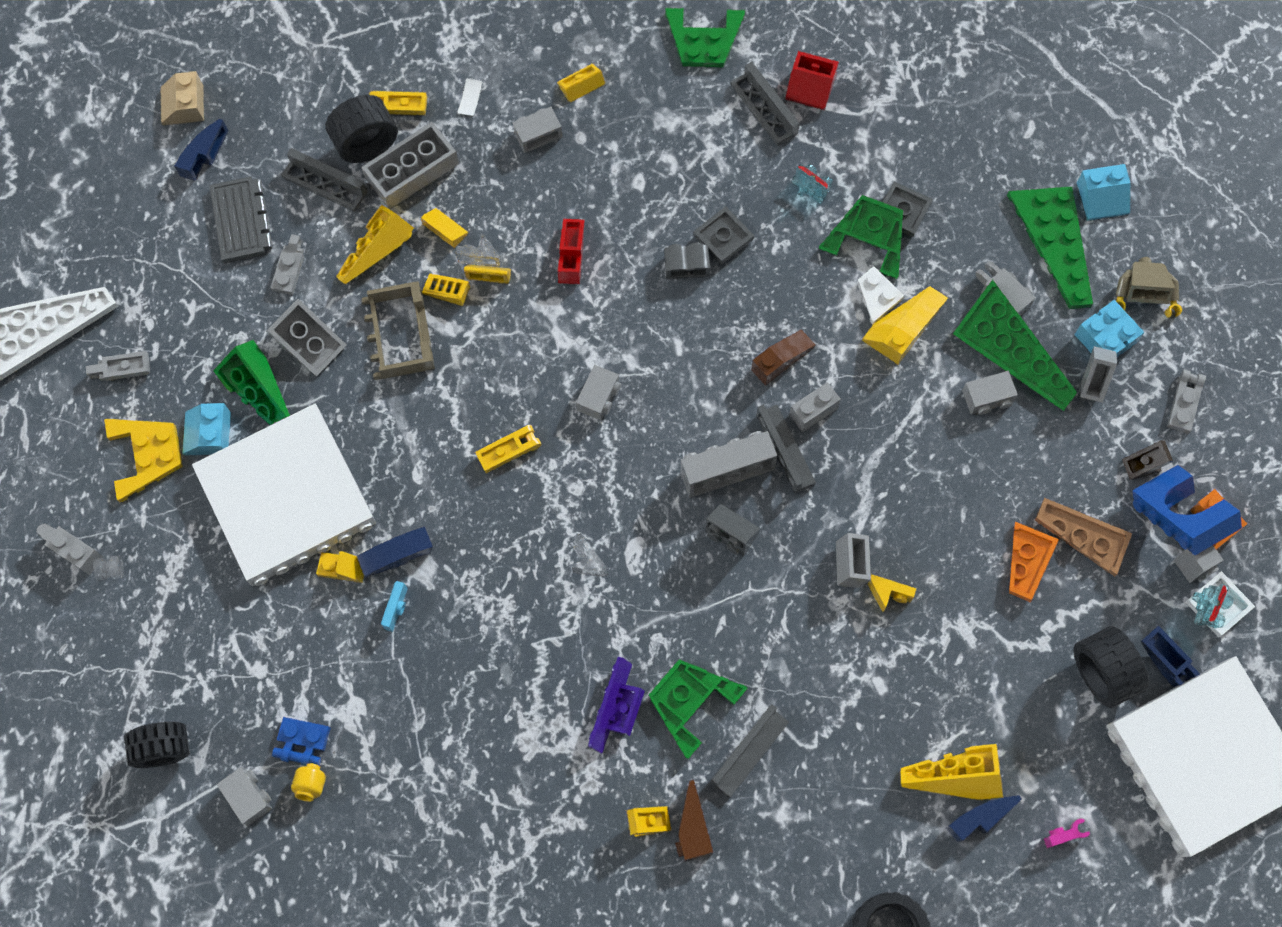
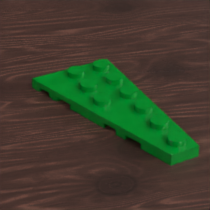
M1073 187L1008 191V199L1013 202L1016 213L1024 222L1030 239L1040 257H1043L1047 269L1056 280L1057 288L1068 308H1091L1093 299Z
M992 279L953 335L1005 371H1009L1012 376L1064 411L1077 394V391Z

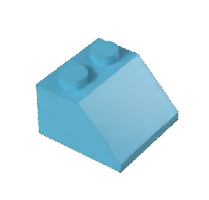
M1125 164L1082 171L1077 181V186L1087 221L1130 213L1131 183Z
M224 403L200 404L185 412L183 455H212L229 446L231 412Z

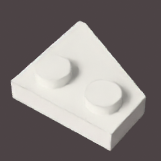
M874 266L858 279L857 284L863 295V302L869 312L872 325L904 298V295Z

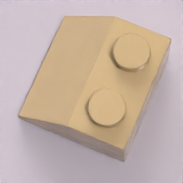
M197 72L174 74L161 86L162 125L204 121L203 84Z

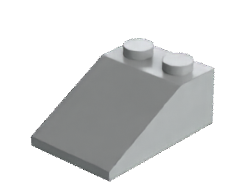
M299 299L266 330L279 345L316 377L347 345Z

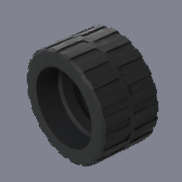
M359 95L342 102L329 114L325 123V129L341 159L350 163H363L378 157L394 144L398 135L397 126L382 99L375 95Z
M1109 626L1074 645V659L1080 675L1091 693L1104 706L1113 708L1148 689L1149 678L1144 661L1129 637L1117 627Z
M885 892L866 900L857 909L856 915L852 920V927H868L869 920L876 911L891 907L904 912L911 920L913 927H931L927 914L920 907V904L912 900L911 897L898 892Z

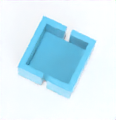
M1113 300L1099 310L1097 314L1095 313L1084 321L1074 335L1090 353H1092L1095 346L1116 351L1117 357H1119L1121 353L1123 354L1139 341L1144 331Z

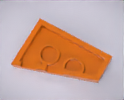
M1015 522L1009 594L1032 602L1059 539Z

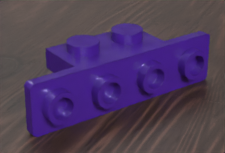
M617 657L616 663L612 667V675L604 691V699L601 708L597 712L593 731L589 736L588 747L598 753H603L610 731L627 736L631 735L645 692L641 688L626 685L632 664L623 657Z

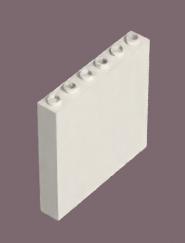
M316 403L192 464L244 577L251 586L262 585L268 581V578L284 574L289 570V567L295 564L306 563L310 560L311 556L317 553H325L331 549V546L337 543H345L352 538V535L358 532L364 533L373 527L372 525L376 524Z
M1236 656L1217 664L1200 675L1184 682L1182 685L1173 688L1106 725L1109 729L1108 735L1113 743H1117L1121 750L1122 760L1126 765H1130L1134 772L1133 778L1136 784L1145 791L1147 803L1153 810H1156L1160 817L1159 823L1161 827L1170 834L1173 839V848L1182 857H1191L1282 806V731Z

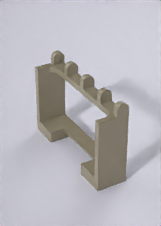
M419 281L367 291L368 297H363L361 302L363 305L370 304L372 314L365 315L364 321L373 322L375 334L367 336V341H376L378 354L371 355L370 360L371 362L379 361L380 372L374 373L373 379L380 380L435 369ZM412 296L421 341L422 359L385 365L375 303Z

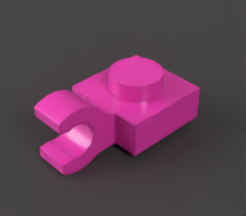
M1075 820L1067 831H1064L1063 827L1049 831L1050 836L1044 838L1046 847L1050 848L1076 838L1081 839L1089 836V831L1084 833L1078 831V825L1085 822V820Z

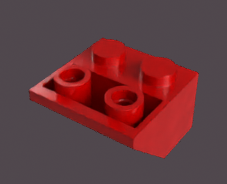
M798 51L785 100L825 110L837 75L839 62Z

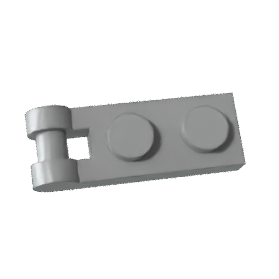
M1182 370L1167 428L1187 434L1191 432L1201 391L1206 380L1205 375H1194L1189 370ZM1187 382L1193 383L1194 387H1187Z

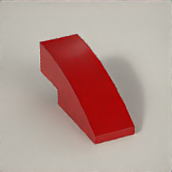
M563 219L559 247L558 283L580 284L584 219Z

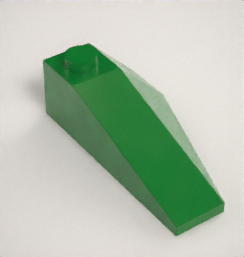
M254 340L235 346L213 370L227 390L231 393H237L245 405L250 404L254 407L257 415L269 425L290 416L267 358Z

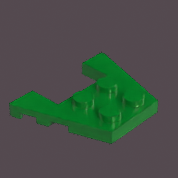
M665 8V16L668 20L671 34H673L682 66L724 68L742 21H744L745 10H727L726 28L683 27L684 8Z
M862 195L839 224L830 232L828 237L819 245L818 249L837 256L844 237L849 236L886 250L887 254L879 272L898 280L903 210Z
M679 659L650 692L648 697L684 757L689 760L701 746L702 742L684 727L685 724L714 690L732 705H735L748 688L745 685L737 684L725 677L717 676Z

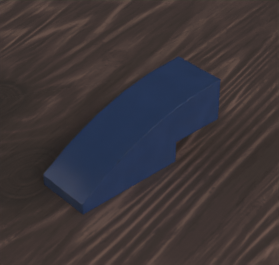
M218 119L201 131L181 153L174 165L180 177L196 181L204 164L212 166L228 133V129L222 119Z
M424 526L394 537L357 555V560L366 578L408 564L409 560L430 554L433 546Z
M1159 625L1140 641L1156 667L1173 688L1200 675L1191 665L1193 661Z
M1017 795L984 803L958 817L946 827V830L958 843L962 842L976 828L984 834L1015 807L1022 798Z

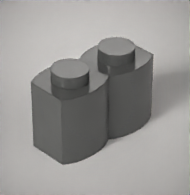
M695 242L689 246L672 244L664 248L667 279L697 278L710 275L708 245Z

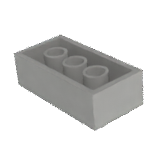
M430 122L361 168L370 186L387 208L392 209L459 165L455 149L435 124Z
M756 431L747 438L741 440L740 438H735L728 441L726 445L720 447L714 445L699 454L696 452L689 453L684 456V459H681V476L688 496L692 498L775 470L777 453L768 431L763 433Z

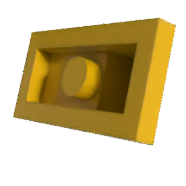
M340 551L339 555L321 553L317 576L363 583L364 575L357 556Z
M872 574L871 580L867 583L882 612L886 609L889 596L899 603H911L916 592V588Z
M667 806L627 810L630 835L640 837L671 831Z

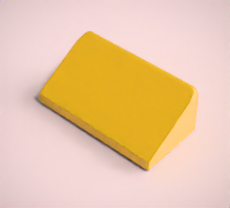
M590 64L557 83L566 98L573 102L603 86L605 80L602 71L594 64Z
M437 208L421 217L422 224L453 248L468 234V231Z
M470 264L464 267L466 279L505 284H508L510 281L511 269Z

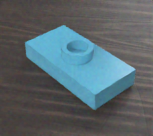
M396 581L381 621L383 628L391 632L394 630L398 616L402 615L405 609V602L403 601L408 588L399 581Z

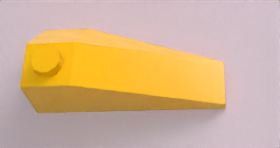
M381 205L365 228L368 229L366 235L357 240L356 252L351 253L347 257L336 277L344 284H347L401 246L403 242L409 240L414 227L395 212Z
M929 286L876 321L862 341L899 365L948 298Z
M997 744L971 746L965 748V753L953 756L949 753L943 755L944 759L932 762L926 760L901 768V786L903 788L977 800L1003 798Z

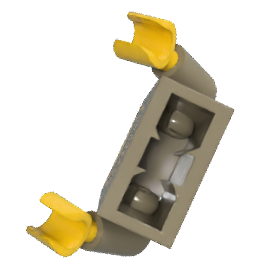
M1142 257L1138 262H1134L1132 268L1126 270L1119 278L1115 296L1117 297L1116 302L1124 311L1126 304L1123 300L1126 298L1127 302L1170 303V306L1165 310L1167 318L1172 315L1171 309L1175 311V317L1181 314L1182 308L1177 304V300H1179V282L1168 272L1166 265L1163 263H1152L1149 257Z

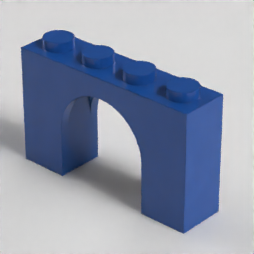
M1179 465L1132 490L1133 506L1136 511L1142 512L1152 524L1158 525L1167 536L1173 537L1183 549H1188L1194 555L1199 554L1242 529L1240 511L1225 499L1197 514L1182 515L1170 510L1173 505L1195 493L1193 476Z

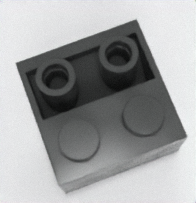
M720 504L706 519L705 532L708 533L707 536L714 542L718 543L720 541L727 545L726 548L735 555L741 554L744 556L759 535V527L723 504Z

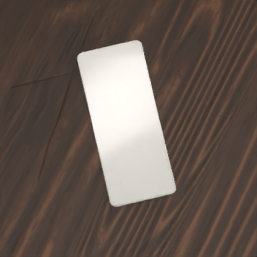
M466 79L458 109L459 114L474 115L482 81Z

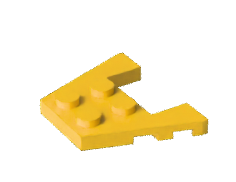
M104 419L107 438L110 441L131 436L137 476L114 481L116 498L119 502H124L133 493L141 492L145 489V486L156 480L159 481L183 467L177 429L174 423Z

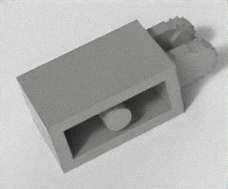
M988 261L985 264V268L993 276L992 278L981 269L975 272L978 280L984 285L981 293L984 292L993 279L1020 316L1032 306L1035 297L1031 290L1023 287L1018 282L1016 276L1005 268L1001 270L993 262Z
M42 523L37 528V534L47 541L44 544L46 547L88 575L93 572L103 559L100 553L59 526L55 530L48 524Z

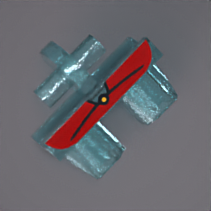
M800 164L797 166L796 173L791 180L792 183L800 188L798 195L803 197L808 194L819 203H822L833 181L827 176L819 178L816 175V168L811 164L805 167Z
M1225 584L1220 586L1210 585L1208 588H1204L1202 593L1195 592L1192 599L1197 603L1195 609L1198 611L1194 620L1195 624L1198 626L1208 625L1213 628L1223 627L1226 619L1219 613L1220 608L1229 609L1234 601V598L1227 593L1228 586Z

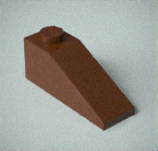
M801 329L770 346L753 359L751 371L766 386L812 350L816 344Z
M694 780L689 781L678 835L679 842L675 843L678 857L683 856L685 862L713 854Z

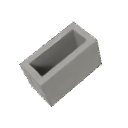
M552 107L540 109L532 115L520 117L515 122H512L514 133L524 153L563 138L562 127Z
M1093 347L1080 383V397L1103 403L1117 365L1116 351Z
M594 365L576 401L577 411L598 420H602L604 414L608 415L612 407V402L610 401L613 395H618L621 388L619 374Z
M1009 371L966 382L962 390L971 415L975 413L983 415L997 407H1000V409L1008 408L1013 405L1018 396Z
M827 382L792 405L789 416L803 433L837 410L841 399Z
M847 533L836 541L837 586L859 588L871 580L869 536Z
M1213 545L1197 555L1186 549L1174 559V562L1189 583L1196 579L1200 583L1219 570L1217 565L1224 561Z
M240 767L216 785L241 823L250 826L273 808L269 804L271 798L264 789L260 790L256 782L259 780L251 769L247 771Z

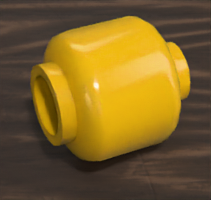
M308 763L306 766L299 767L296 770L291 790L295 793L297 799L311 802L321 796L326 775L320 770V766Z

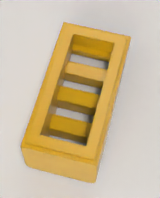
M429 273L422 294L463 306L470 290V284L462 279ZM436 281L437 283L434 287V290H431L430 287L432 282ZM441 283L444 284L442 291H438ZM448 286H452L450 292L447 293ZM458 288V293L454 294L455 289Z

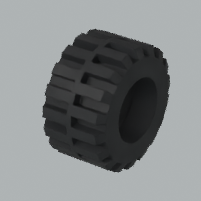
M152 723L136 727L124 734L127 764L131 767L152 768L181 761L190 755L186 725L183 723Z

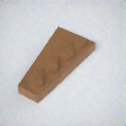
M1044 498L1035 521L1115 577L1118 574L1132 533Z

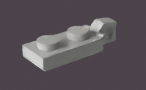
M291 234L288 246L284 245L271 285L273 292L294 295L304 260V250L301 248L302 240L300 236Z
M147 351L102 357L98 364L86 366V375L90 379L99 378L100 381L150 374L149 354Z

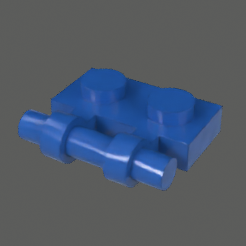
M283 717L277 740L284 742L285 746L283 749L275 747L272 757L280 758L283 762H299L302 766H306L308 763L320 766L321 757L313 755L315 749L325 751L331 728L329 726ZM298 745L306 747L305 752L299 753L293 751L294 746Z

